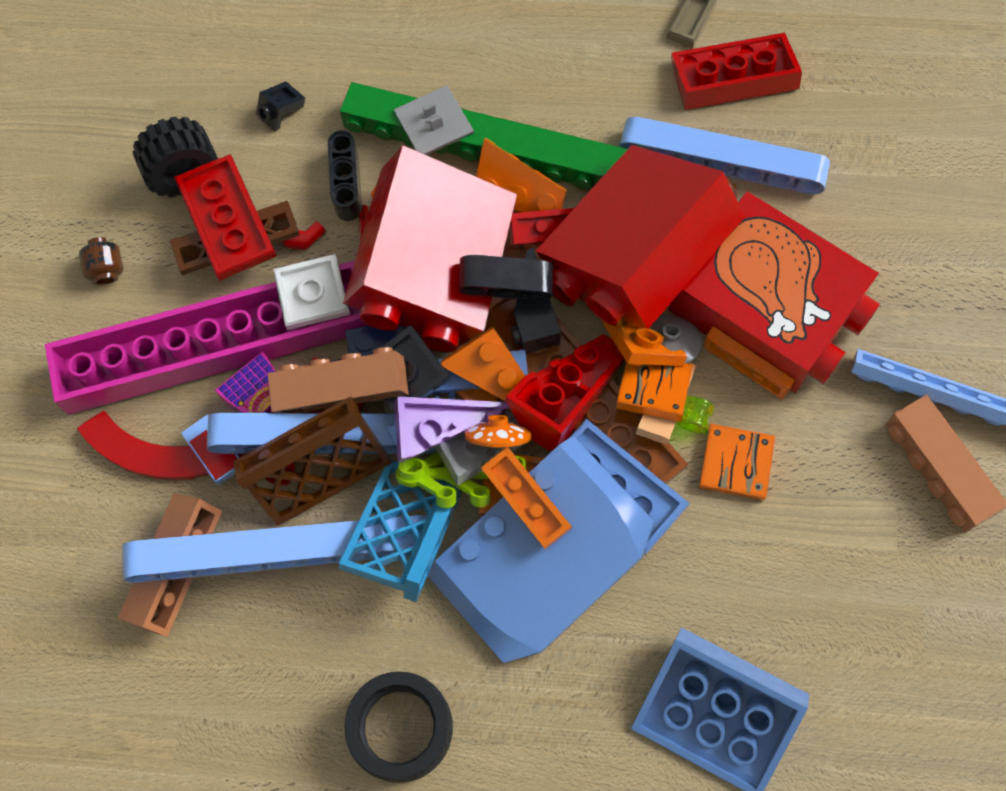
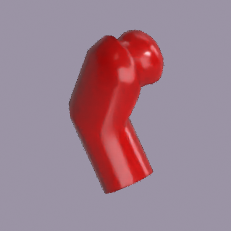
M315 221L305 231L298 230L299 236L281 241V243L287 248L306 250L325 234L326 230L318 221Z

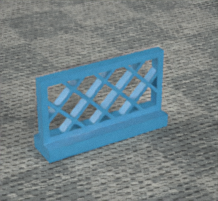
M392 461L390 465L384 468L343 553L338 569L404 591L403 598L417 602L458 505L462 490L445 480H435L443 486H450L456 490V504L450 508H441L436 504L435 495L424 497L419 488L420 486L415 488H409L404 485L393 487L389 477L392 472L396 473L399 463ZM413 490L418 500L403 505L398 494ZM391 497L397 508L381 513L377 506L378 501ZM423 508L427 519L413 524L408 512ZM401 515L407 526L391 531L386 520ZM380 523L385 534L369 539L364 531L365 528ZM411 533L416 542L415 546L401 550L396 538ZM389 541L395 553L378 558L373 547ZM366 549L373 560L363 565L350 561L353 554ZM399 560L404 572L401 578L387 574L383 566Z

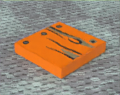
M626 362L616 408L681 422L693 364L684 363L683 366L643 364L635 366Z
M710 423L699 488L765 501L775 436Z

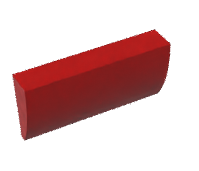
M785 32L671 53L674 74L685 110L800 89L802 69Z

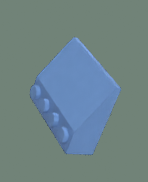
M681 627L631 729L744 791H764L808 709L809 694Z

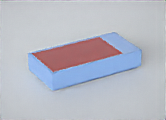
M207 414L181 432V434L219 486L235 474L234 460L238 459L239 456L237 454L213 453L207 450L209 416Z

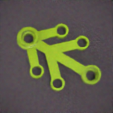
M437 450L424 460L411 458L405 462H400L396 470V480L398 483L409 488L420 486L436 496V504L441 508H450L456 504V490L450 486H443L435 480H445L469 494L470 503L475 507H485L490 503V489L487 486L478 485L469 479L457 486ZM515 455V457L520 461V463H521V464L524 466V468L526 469V461H525V459H523V458L520 457V456ZM438 465L444 466L443 468H435ZM481 471L470 479H487L488 477Z

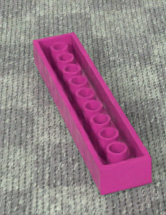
M355 260L339 264L345 294ZM276 282L44 345L54 402L70 415L241 368L262 351L270 360L346 339L345 330L368 325L364 324L359 318L361 310L348 306L350 311L348 316L287 330Z

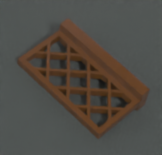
M350 396L234 460L236 481L239 485L251 492L278 526L390 465L392 461L359 413L356 403ZM358 426L362 430L360 441L343 439L345 433ZM323 445L334 446L331 457L314 455L316 449ZM340 447L357 449L353 460L337 458ZM363 450L377 452L380 456L370 463L360 461ZM294 461L305 462L302 473L285 471V468ZM311 463L328 465L325 475L308 474ZM334 466L350 468L348 475L343 478L331 477ZM265 477L276 478L273 489L258 487L256 482ZM282 479L299 481L296 491L279 490ZM305 482L321 484L320 490L314 494L302 493ZM276 498L293 500L291 506L281 512H278L274 507Z

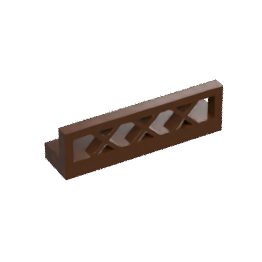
M288 200L257 210L272 245L300 235ZM197 231L170 240L179 271L182 275L211 266Z

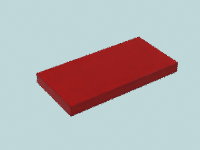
M231 154L174 177L219 281L277 257Z

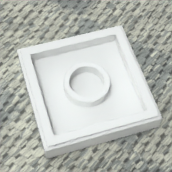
M336 254L273 269L287 330L350 315L348 305L343 304L345 290Z

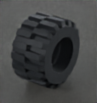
M177 116L170 117L169 120H158V123L155 125L150 124L146 127L147 130L145 132H140L137 136L139 140L134 141V150L132 151L145 185L148 186L152 193L156 192L157 195L162 197L168 195V197L182 196L174 177L218 159L203 126H200L196 120L190 121L188 117H182L181 119H178Z

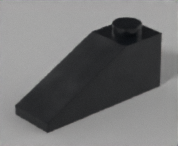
M534 248L527 249L526 259L537 260ZM517 299L514 312L515 326L510 327L514 344H521L522 350H525L526 354L561 345V331L551 300Z

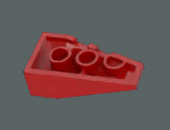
M602 334L574 349L573 354L561 360L555 359L545 369L537 373L533 371L524 376L506 396L505 401L519 425L531 432V440L552 452L572 434L625 359L613 339Z

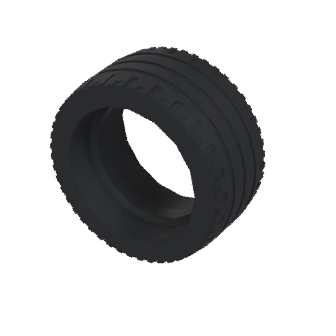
M389 672L369 680L354 695L346 712L345 738L352 757L364 771L388 782H410L429 774L443 760L452 740L453 719L446 699L429 680L410 672ZM393 692H409L420 697L429 706L434 720L433 736L428 747L417 758L404 763H393L379 758L369 747L365 735L366 718L371 707L381 697Z

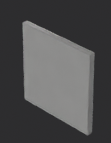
M447 85L394 109V113L414 149L424 155H428L474 134L473 128Z

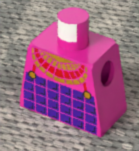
M262 351L215 391L222 401L236 413H273L268 373L276 371L266 354Z

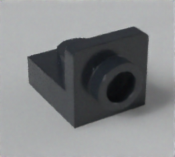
M285 81L259 92L256 115L273 131L280 129L282 116L304 107L305 97Z

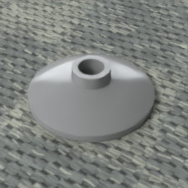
M660 315L650 327V329L664 337L662 345L671 351L681 349L687 354L684 363H691L699 355L702 347L701 334L698 328L686 319L676 315Z

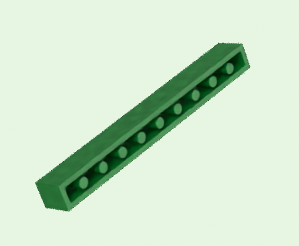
M351 82L340 109L343 125L355 133L365 132L383 140L393 139L413 147L395 115L394 109L418 98ZM461 109L473 128L474 134L435 152L458 155L468 161H479L484 139L488 138L496 143L495 145L507 153L513 154L521 162L539 171L554 182L562 181L574 184L580 189H592L627 149Z

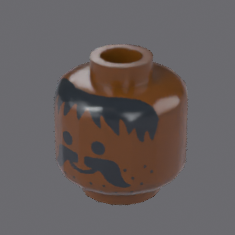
M104 237L88 240V245L82 247L79 251L84 277L93 281L95 285H106L117 281L118 276L124 270L119 246L113 242H108Z

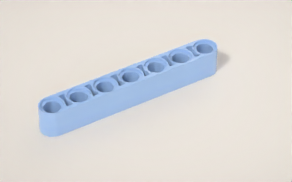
M629 117L625 121L619 147L628 149L631 145H635L723 171L730 178L813 195L823 193L825 190L830 160L820 154L642 117Z
M214 413L208 416L207 450L220 454H247L319 413ZM361 414L388 454H397V443L386 429L388 425L395 422V414ZM358 426L345 433L343 439L360 441L362 430ZM323 445L316 449L314 454H332L334 446ZM340 447L338 454H355L357 449ZM434 447L421 454L432 453L436 451V448ZM363 450V453H362V454H378V453H377V452H372V451H365V450Z

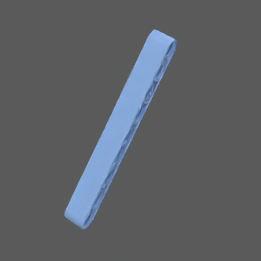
M425 515L409 516L413 524L427 519ZM402 517L386 520L391 531L407 526ZM359 520L127 542L122 545L123 580L125 582L137 583L339 563ZM380 523L368 526L364 530L369 539L385 534ZM411 533L396 538L401 550L416 544ZM389 541L373 547L378 558L395 553ZM366 549L353 554L350 561L372 559Z

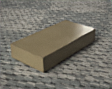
M684 0L667 33V39L694 48L716 6L717 0Z

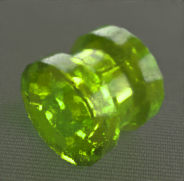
M687 396L682 420L677 422V424L693 433H707L709 428L708 419L710 416H713L716 407L706 399Z

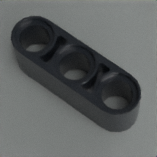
M338 130L328 138L330 196L336 215L343 221H353L362 212L359 155L353 135L346 130ZM344 174H350V175H348L347 177H344V178H343V177H340V176H342V175H344ZM346 200H352V201H351L350 203H348V204H341L342 202H344V201H346Z
M475 254L465 255L460 258L459 292L473 296L534 301L548 300L553 296V264L543 260Z

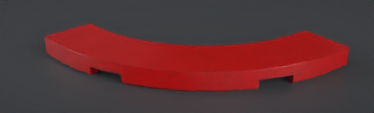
M105 410L77 427V430L98 453L112 463L140 476L178 481L193 480L196 477L210 475L190 446H162L140 440L121 429Z

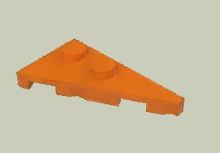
M494 327L489 328L441 360L444 368L505 401L506 396L521 379L526 376Z

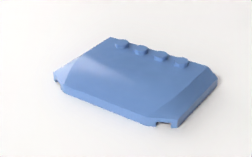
M574 436L559 444L529 472L572 526L569 532L545 550L503 497L434 561L428 574L432 582L503 663L542 653L642 559L650 533L655 524L654 520Z

